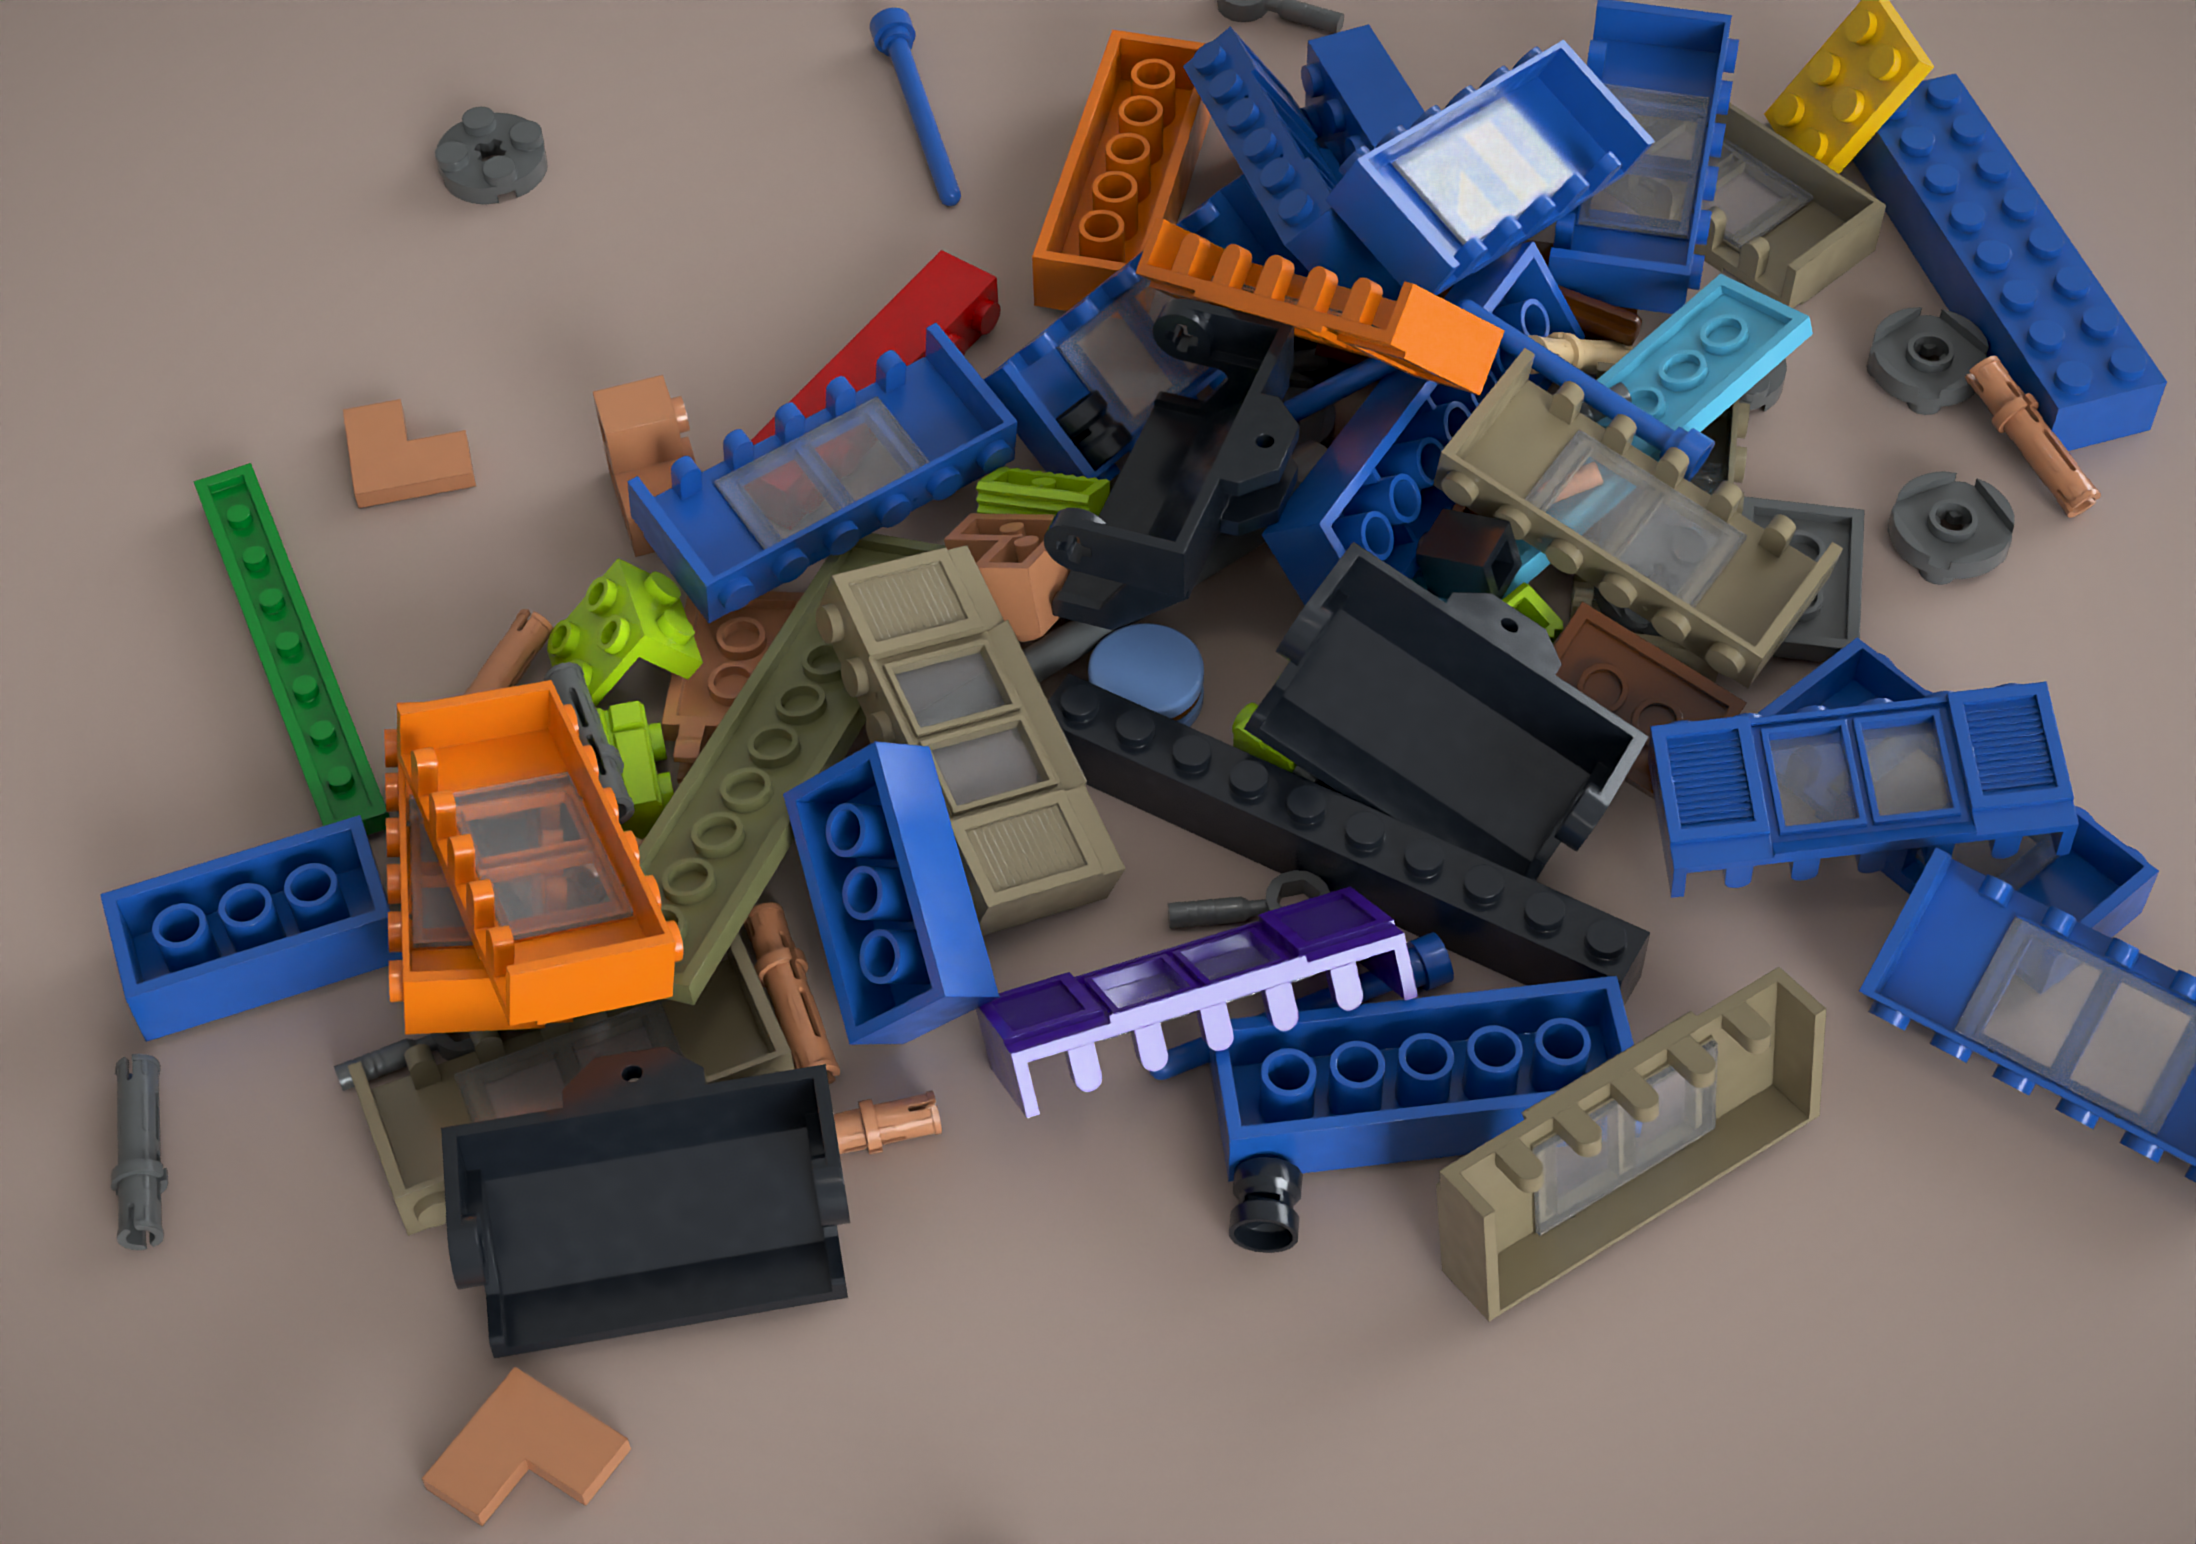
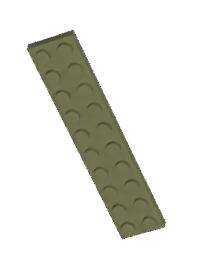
M871 533L859 539L857 544L849 551L841 555H829L638 848L640 867L644 876L653 875L658 884L663 916L666 921L674 920L676 922L683 942L682 961L675 962L673 997L665 999L691 1005L696 1003L795 839L783 794L842 761L866 722V717L857 697H851L844 687L841 677V663L832 644L824 642L816 623V610L822 601L831 576L945 548V545ZM608 898L605 899L602 905L610 904Z

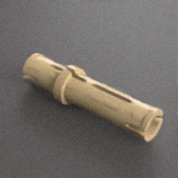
M1555 332L1547 337L1528 335V337L1579 370L1596 375L1598 362L1616 364L1633 349L1631 345L1626 346L1613 340L1578 339L1574 334ZM1531 368L1530 374H1539Z

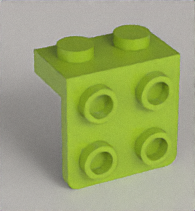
M619 558L603 576L596 578L591 583L585 597L565 620H561L555 625L550 633L547 644V652L552 667L567 662L576 663L582 667L583 676L595 707L639 657L687 680L702 665L703 661L694 638V628L688 621L680 599L681 592L678 586L669 577L660 572L653 571L650 574Z

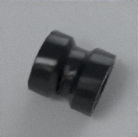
M1097 389L1085 395L1055 419L1093 470L1115 455L1133 438L1122 422L1113 421L1107 413L1108 403Z
M1258 1157L1240 1162L1235 1167L1233 1194L1239 1202L1231 1210L1229 1237L1235 1244L1254 1252L1274 1253L1288 1250L1298 1242L1300 1217L1293 1207L1301 1199L1303 1173L1297 1166L1278 1158Z

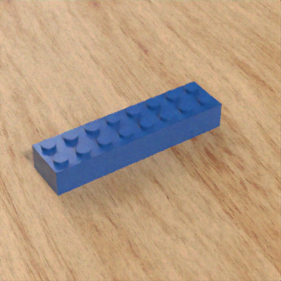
M1957 74L1921 81L1852 160L1876 198L1886 205L1885 212L1949 311L1967 318L1983 332L1989 347L1986 356H1998L2003 366L2009 372L2008 374L2025 394L2030 393L2039 403L2037 411L2068 451L2151 430L2167 384L2166 379Z
M1534 241L1518 245L1473 275L1471 273L1451 288L1444 300L1454 305H1457L1462 300H1472L1526 336L1538 335L1547 337L1555 332L1574 334L1578 339L1586 337ZM1498 347L1481 395L1417 378L1399 369L1380 380L1289 498L1279 521L1269 525L1262 533L1264 540L1304 605L1307 604L1353 542L1409 579L1413 578L1420 568L1416 562V549L1421 536L1430 530L1443 508L1452 510L1456 504L1443 491L1433 486L1441 451L1515 361V357ZM1540 373L1530 374L1528 379L1545 391L1553 383Z

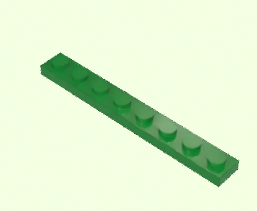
M248 463L193 481L322 825H329L361 815L367 836L385 830L386 818H390L389 812H386V805L252 464Z

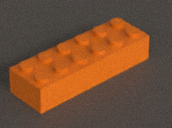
M1112 29L1032 255L1034 306L1064 311L1070 310L1144 250L1156 217L1165 219L1175 225L1177 224L1211 119L1210 113L1183 66L1206 43ZM1149 285L1134 296L1147 315L1155 293V289L1149 287ZM1117 312L1108 317L1122 320Z

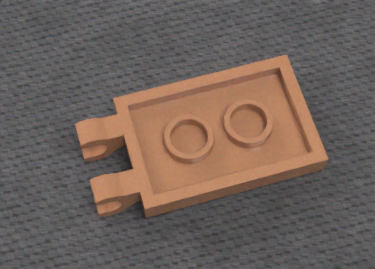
M769 591L750 601L743 608L731 611L711 623L706 621L687 595L684 610L688 621L694 628V638L703 663L688 680L671 673L661 723L664 741H676L673 758L674 762H680L677 775L678 784H681L804 592Z

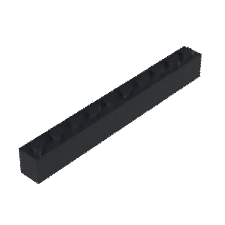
M1067 674L1048 700L1087 780L1086 785L1281 874L1293 870L1308 871L1319 876L1327 884L1330 892L1351 886L1393 918L1395 926L1419 937L1435 932L1447 950L1526 986L1617 976L1625 1006L1641 978L1650 936L1649 931L1072 674Z

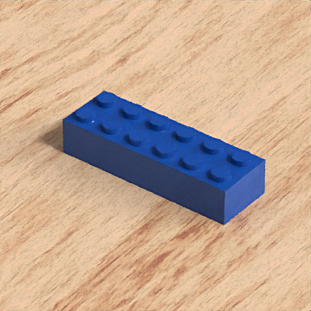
M1617 976L1413 998L1406 1001L1395 1000L1360 1004L1358 1008L1351 1011L1343 1010L1340 1007L1298 1011L1299 1018L1297 1024L1287 1031L1277 1029L1269 1022L1266 1015L1230 1019L1234 1035L1232 1044L1223 1051H1215L1210 1048L1209 1054L1210 1072L1228 1182L1234 1181V1169L1240 1162L1258 1157L1285 1160L1297 1166L1302 1173L1459 1156L1470 1153L1523 1121L1524 1118L1521 1112L1634 1045ZM1602 1113L1593 1120L1600 1126L1602 1139H1605L1604 1113ZM1633 1117L1632 1136L1637 1135L1640 1123ZM1559 1139L1553 1145L1564 1144L1565 1142Z

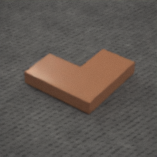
M401 399L343 409L354 495L358 508L476 486L466 430L409 440Z
M514 1367L422 1477V1481L426 1490L483 1526L528 1470H531L586 1506L629 1453L631 1447L628 1438L517 1367Z

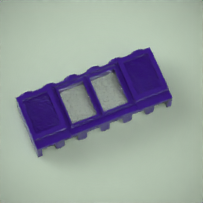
M1350 886L1258 914L1259 921L1076 977L1067 972L999 993V998L976 1009L990 1068L1025 1117L1030 1118L1040 1115L1028 1062L1064 1052L1072 1081L1081 1091L1091 1092L1096 1090L1102 1082V1073L1094 1042L1105 1041L1131 1033L1138 1061L1149 1071H1159L1168 1061V1052L1161 1023L1196 1012L1202 1039L1213 1050L1223 1051L1230 1047L1234 1039L1226 1003L1261 992L1267 1019L1277 1029L1287 1031L1297 1024L1299 1018L1292 983L1312 977V975L1325 971L1331 998L1340 1008L1346 1011L1358 1008L1363 1000V992L1356 961L1361 963L1406 1001L1418 997L1405 933L1395 926L1393 918Z

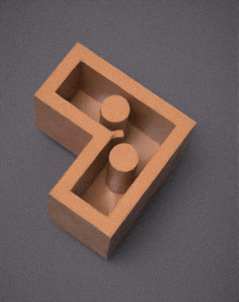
M663 375L592 392L609 474L635 557L654 553L655 551L631 517L627 481L638 476L655 497L672 488L671 467L676 460L684 456H690L695 462L689 437H680V433L690 431L683 399L681 396L670 398Z
M970 513L944 539L945 547L949 550L968 546L1004 621H1009L1018 641H1032L1044 636L1060 618L1053 615L1052 601L1056 593L1061 591L1071 571L1054 561L1044 546V535L1055 515Z

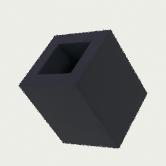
M1444 508L1439 513L1430 530L1421 536L1416 549V562L1421 568L1427 590L1436 597L1449 599L1452 593H1491L1502 600L1522 565L1510 521Z

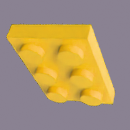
M1861 0L1764 115L1775 133L1840 174L1929 74L1934 65L1889 0Z

